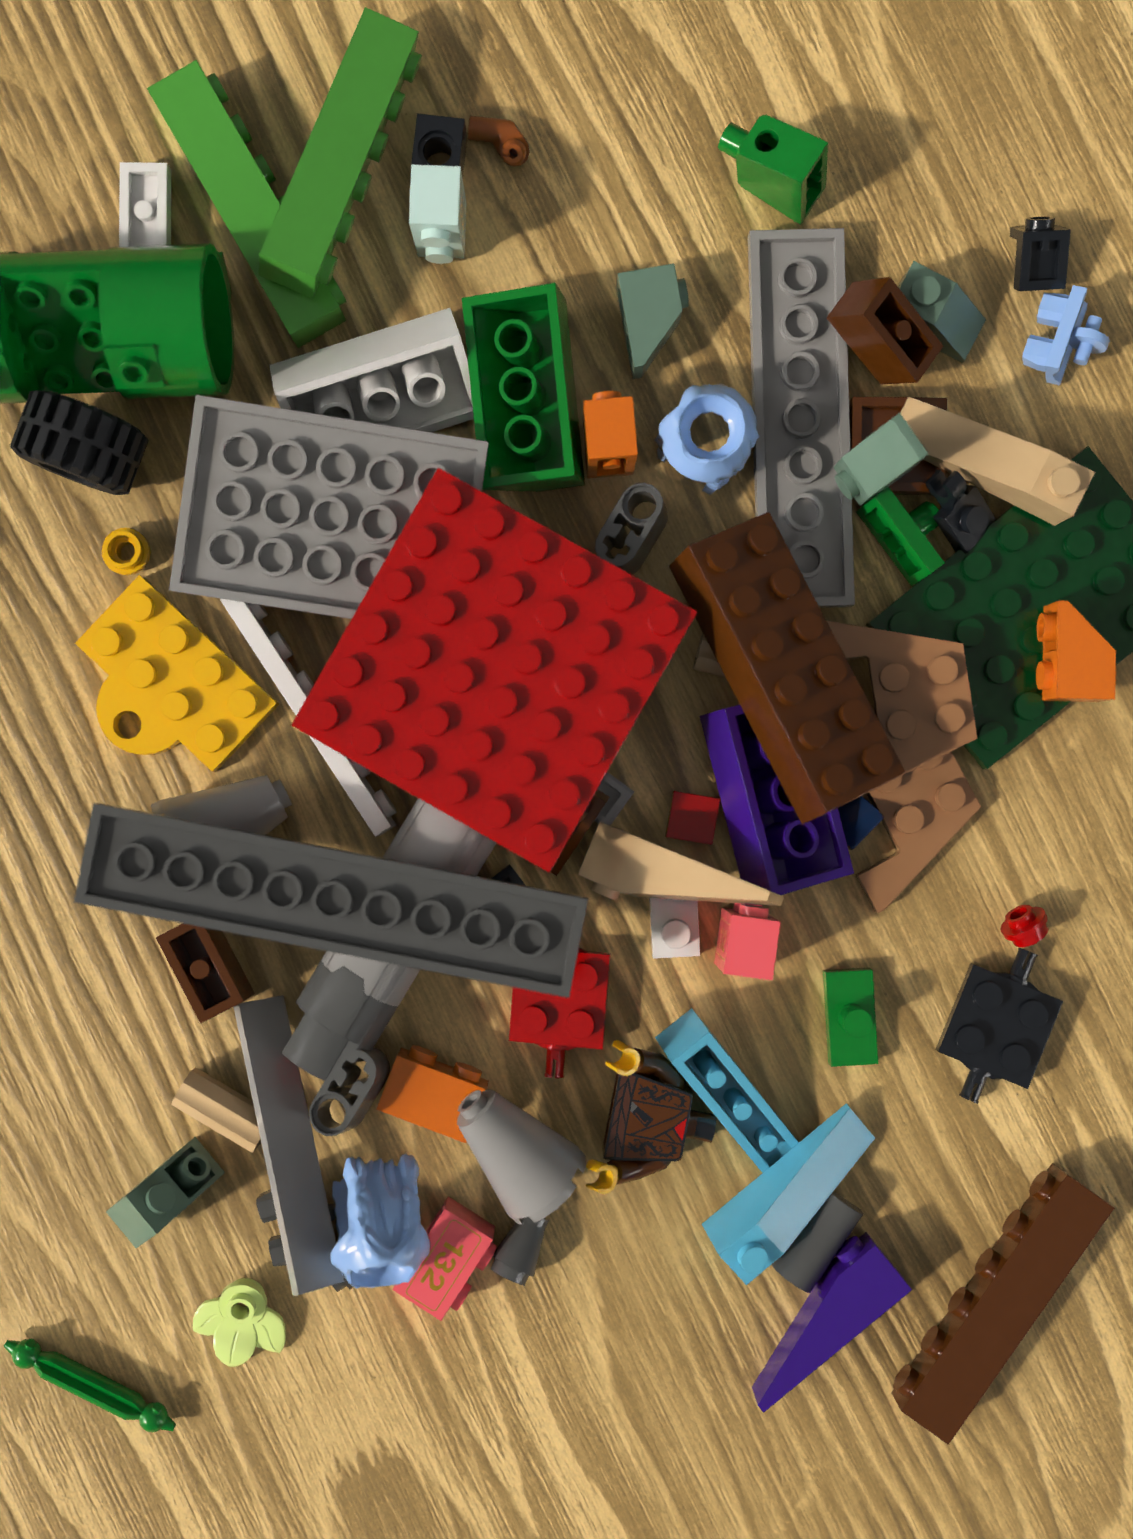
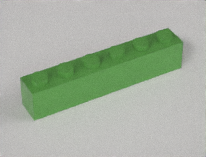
M367 7L364 8L259 253V276L312 299L320 283L329 284L338 259L332 255L337 241L343 244L346 243L354 223L355 216L349 214L354 200L360 203L364 201L372 178L371 174L366 173L371 160L380 162L389 134L383 132L388 120L396 123L405 100V94L400 92L404 80L412 83L417 74L422 58L421 54L415 52L419 31Z
M197 60L148 87V92L297 348L302 347L345 322L346 319L340 305L347 301L333 276L328 285L319 284L312 299L258 275L259 253L284 195L277 199L269 186L276 179L262 154L253 158L246 144L253 139L239 114L237 113L229 117L222 104L228 101L229 98L215 73L206 77Z

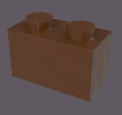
M891 277L852 282L827 316V320L879 384L918 383L944 347Z
M182 923L156 937L200 1024L255 994L223 931Z

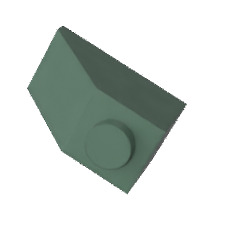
M913 261L901 279L898 288L944 346L940 352L963 363L986 319L956 282Z
M674 263L622 272L617 275L616 291L632 379L642 378L678 327L682 308L689 306L686 281L684 278L677 279Z
M899 413L837 462L833 467L837 472L835 481L845 497L849 500L855 498L861 506L909 473L928 455V452L901 413Z

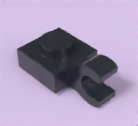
M937 470L925 483L929 492L942 507L933 518L954 551L957 552L961 549L964 553H968L984 536L989 526L997 519L976 486L967 485L958 471H953L946 478L942 470Z

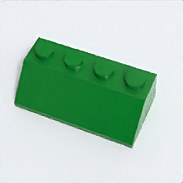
M550 283L462 298L476 440L489 442L482 490L541 492L585 486L567 302L557 284Z

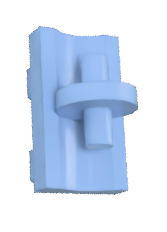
M1073 285L1070 295L1058 293L1043 294L1038 309L1037 323L1057 327L1058 329L1054 339L1030 334L1022 359L1023 365L1045 372L1046 383L1060 386L1073 348L1077 349L1073 362L1078 365H1087L1091 353L1101 354L1106 352L1108 348L1109 337L1099 331L1102 318L1090 315L1085 327H1081L1088 308V304L1084 301L1087 294L1086 287Z

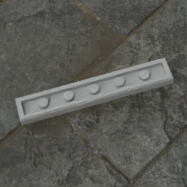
M284 996L239 1003L233 1008L293 1296L302 1295L342 1283L344 1278L342 1271L331 1264L330 1254L336 1245L299 1067L288 1060L282 1053L292 1036Z

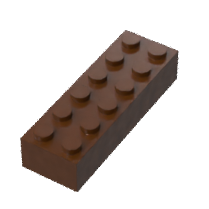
M770 512L689 545L669 565L689 607L697 611L695 619L801 824L818 818L906 773Z

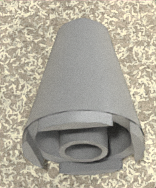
M265 775L159 800L150 806L154 814L161 815L164 813V816L267 835L288 818L284 809L291 806L292 803L280 779L271 783L268 776Z
M489 1089L483 1092L476 1090L461 1102L458 1108L460 1114L457 1118V1125L507 1215L517 1224H523L522 1218L529 1217L533 1222L544 1219L557 1210L572 1195L577 1187L572 1182L573 1176L578 1168L583 1174L586 1168V1156L576 1144L494 1090Z

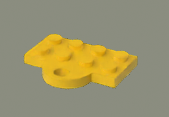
M141 575L137 576L75 642L83 652L109 675L102 684L97 697L96 712L98 722L105 736L115 746L129 753L139 755L160 754L174 748L181 742L212 772H217L280 705ZM134 712L141 720V730L135 737L127 739L119 731V720L125 713Z

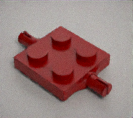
M579 947L569 998L513 987L509 1041L534 1043L542 1048H546L545 1077H553L556 1060L555 1078H564L566 1050L577 1047L603 1050L611 953L587 951Z

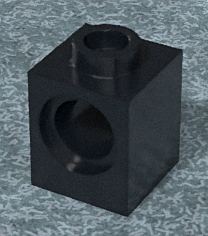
M417 113L411 165H433L428 162L430 156L443 152L448 154L450 159L446 163L437 166H460L463 179L467 147L465 119Z

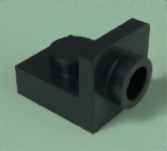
M1055 217L1026 218L1025 226L1010 227V237L1017 240L1014 275L1015 290L1066 289L1071 230L1056 225Z

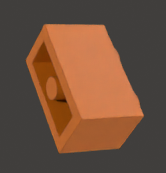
M619 391L595 393L592 395V400H584L582 424L587 479L633 475L638 456L633 396L621 397V392Z
M412 1045L410 1050L401 1048L395 1058L376 1110L467 1143L457 1125V1118L460 1114L458 1111L459 1105L470 1093L476 1090L481 1092L487 1090L489 1080L481 1078L482 1071L471 1065L456 1062L455 1066L452 1067L436 1061L438 1055L426 1048Z

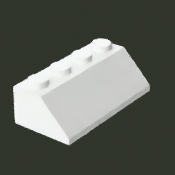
M451 308L270 365L274 394L282 409L431 433L474 419L468 360Z

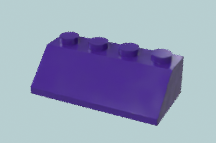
M736 705L700 715L740 878L776 894L784 895L854 874L838 808L805 824H801L741 706Z

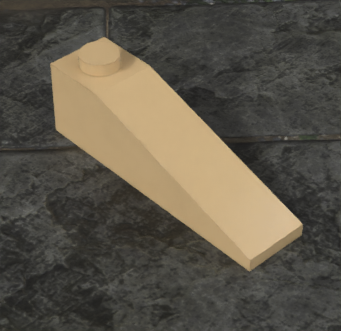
M912 397L907 398L900 412L928 452V455L923 460L951 474L953 471H958L965 481L1054 526L1074 516L1095 474L1094 471L1052 450Z
M602 822L598 824L578 874L594 881L591 887L592 891L617 900L619 894L623 893L641 898L781 906L784 896Z

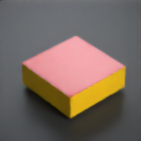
M673 791L665 837L713 845L720 799Z

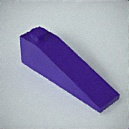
M867 1232L859 1238L853 1236L845 1241L836 1257L809 1294L753 1384L752 1389L757 1405L763 1413L912 1291L902 1274Z

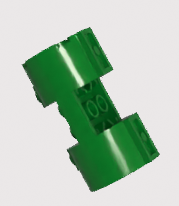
M212 244L111 247L108 250L36 253L0 252V404L26 403L30 391L40 390L59 394L120 392L127 399L226 395L230 390L234 371V329L230 301L232 291L223 252H218Z

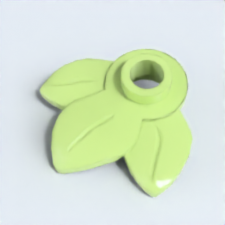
M250 1278L238 1279L227 1285L220 1297L204 1301L197 1308L193 1318V1331L207 1336L214 1335L213 1347L216 1356L229 1367L244 1364L253 1355L255 1347L280 1353L285 1345L286 1328L283 1317L267 1306V1297L263 1287L257 1281ZM237 1303H243V1304L247 1305L248 1307L241 1306V1305H239V1304H237Z

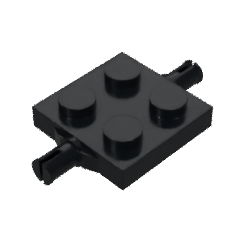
M1018 948V953L1009 974L1006 972H991L970 963L936 1047L938 1052L959 1060L970 1070L959 1096L978 1104L987 1078L1005 1079L1026 1089L1029 1088L1063 1004L1062 1000L1040 992L1033 984L1027 981L1036 957H1038L1037 954Z

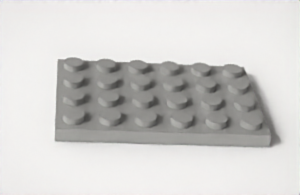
M196 395L169 591L352 619L437 468L439 467L482 491L489 442Z

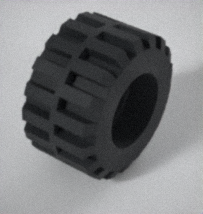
M40 390L30 391L10 448L22 459L59 476L109 494L126 495L130 492L149 439L137 427L106 411L59 393Z

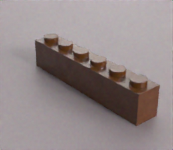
M1053 1163L1047 1171H1042L1033 1180L1029 1190L1031 1195L1020 1210H1014L1007 1217L1000 1239L993 1249L988 1248L981 1254L975 1266L976 1273L966 1287H960L953 1294L948 1304V1313L938 1326L935 1325L927 1331L921 1342V1351L911 1365L907 1364L902 1367L894 1380V1389L891 1393L901 1412L948 1445L1114 1210L1113 1206Z

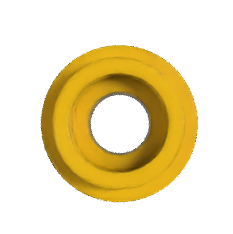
M119 528L112 531L105 538L102 545V557L105 564L112 571L121 575H134L146 567L150 559L151 551L147 539L143 534L132 528ZM132 544L135 550L133 557L129 560H123L120 555L121 549L125 545Z

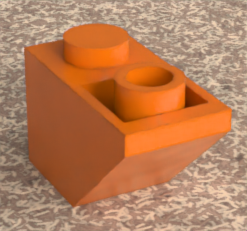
M1056 601L1043 606V613L1039 614L1036 628L1038 641L1043 642V661H1039L1036 669V685L1039 690H1042V701L1102 702L1114 700L1116 689V650L1069 601Z

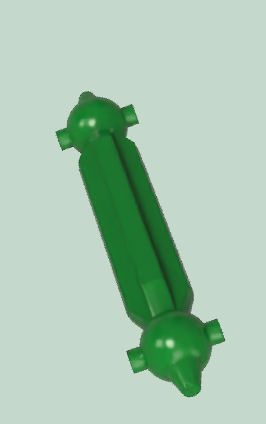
M24 1339L21 1341L7 1340L4 1344V1348L12 1355V1360L17 1367L21 1369L33 1367L40 1378L124 1420H139L140 1426L147 1432L153 1433L159 1430L173 1431L176 1423L168 1416L167 1409L163 1404L159 1402L147 1404L138 1392L58 1352L42 1351L41 1346L34 1339Z

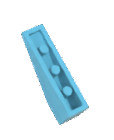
M692 1008L655 1037L670 1062L762 1173L799 1143Z
M847 1103L702 1223L718 1255L746 1285L787 1251L874 1141L875 1137Z

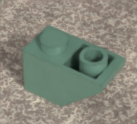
M194 1137L109 1208L106 1213L133 1246L138 1248L159 1233L225 1172L199 1140Z

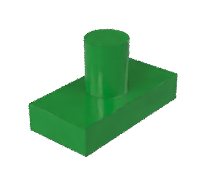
M887 487L856 511L911 587L945 564L926 538L927 534L938 527L933 516L939 509L933 503L925 501L908 513L891 489Z
M871 968L823 970L828 1064L831 1067L878 1064L873 970Z

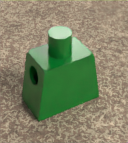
M761 115L750 132L731 122L719 140L718 149L736 159L739 185L801 225L826 187L828 142L768 115Z

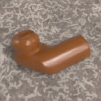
M470 116L468 140L492 143L507 165L516 167L526 162L530 153L529 145L513 121Z

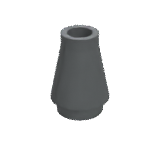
M529 1217L522 1218L523 1224L515 1222L496 1248L492 1256L495 1260L491 1270L512 1282L525 1286L528 1277L535 1275L545 1228L549 1222L546 1218L533 1222Z

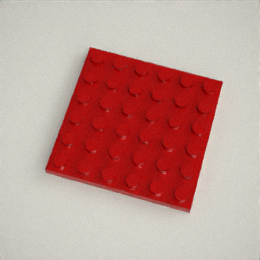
M438 467L291 726L550 873L697 615V611Z

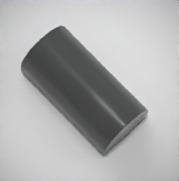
M833 1191L787 1251L771 1265L790 1283L807 1293H811L864 1213L861 1209Z

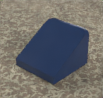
M862 796L838 807L848 850H853L884 818V815Z

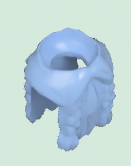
M723 384L692 385L684 391L679 406L666 415L659 424V433L655 438L658 445L657 457L663 462L667 459L681 475L694 481L706 483L702 491L711 495L714 491L721 489L722 486L727 484L729 478L733 477V475L736 476V473L744 468V464L751 454V448L754 447L756 440L759 438L756 429L757 418L751 405L733 388ZM712 412L722 416L727 422L730 435L727 443L719 450L708 452L698 448L691 440L690 428L692 422L698 416Z
M403 1154L400 1157L397 1166H394L393 1159L384 1163L380 1158L365 1164L360 1157L357 1159L349 1157L344 1165V1179L340 1182L333 1181L332 1198L336 1205L334 1211L337 1217L336 1229L339 1235L337 1243L330 1254L331 1264L342 1271L348 1283L355 1288H374L398 1285L403 1282L408 1283L418 1270L420 1264L430 1253V1240L426 1230L421 1225L417 1185L419 1166L413 1155Z

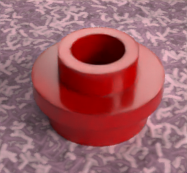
M1021 905L1006 914L1005 921L1002 923L1000 930L1004 938L1012 941L1016 947H1028L1038 943L1047 935L1049 931L1046 924L1048 916L1041 907Z

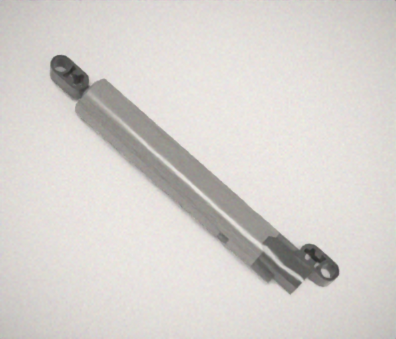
M636 483L626 489L597 536L595 542L597 556L631 575L640 569L668 520L667 509L658 489L647 483ZM643 502H650L656 505L654 513L646 519H637L632 516L637 505ZM624 526L631 530L629 534H627ZM626 545L629 551L626 556L619 553L615 557L612 556L610 551L613 547L622 549ZM418 798L383 858L477 876L496 842ZM329 951L325 952L296 1001L305 1015L282 1051L287 1059L296 1066L324 1081L309 1109V1120L312 1127L318 1133L325 1136H336L354 1129L362 1122L390 1073V1063L387 1056L374 1046L420 969ZM365 1061L364 1071L369 1076L368 1078L357 1080L361 1074V1069L356 1064L357 1062ZM353 1084V1086L351 1087V1089H350V1088H347V1087H343V1086H347V1085ZM334 1099L340 1101L345 1108V1118L342 1124L337 1123L330 1114V1105Z

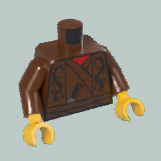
M615 1040L612 1046L622 1051L621 1058L614 1063L609 1061L605 1063L606 1066L616 1072L602 1146L603 1159L610 1161L606 1164L599 1160L591 1159L586 1163L587 1169L600 1172L598 1179L594 1183H587L586 1187L600 1194L610 1193L618 1184L639 1180L664 1170L671 1161H680L685 1138L712 1143L716 1127V1116L714 1114L691 1110L693 1092L686 1085L684 1077L665 1056L657 1052L638 1048L633 1049L620 1040Z

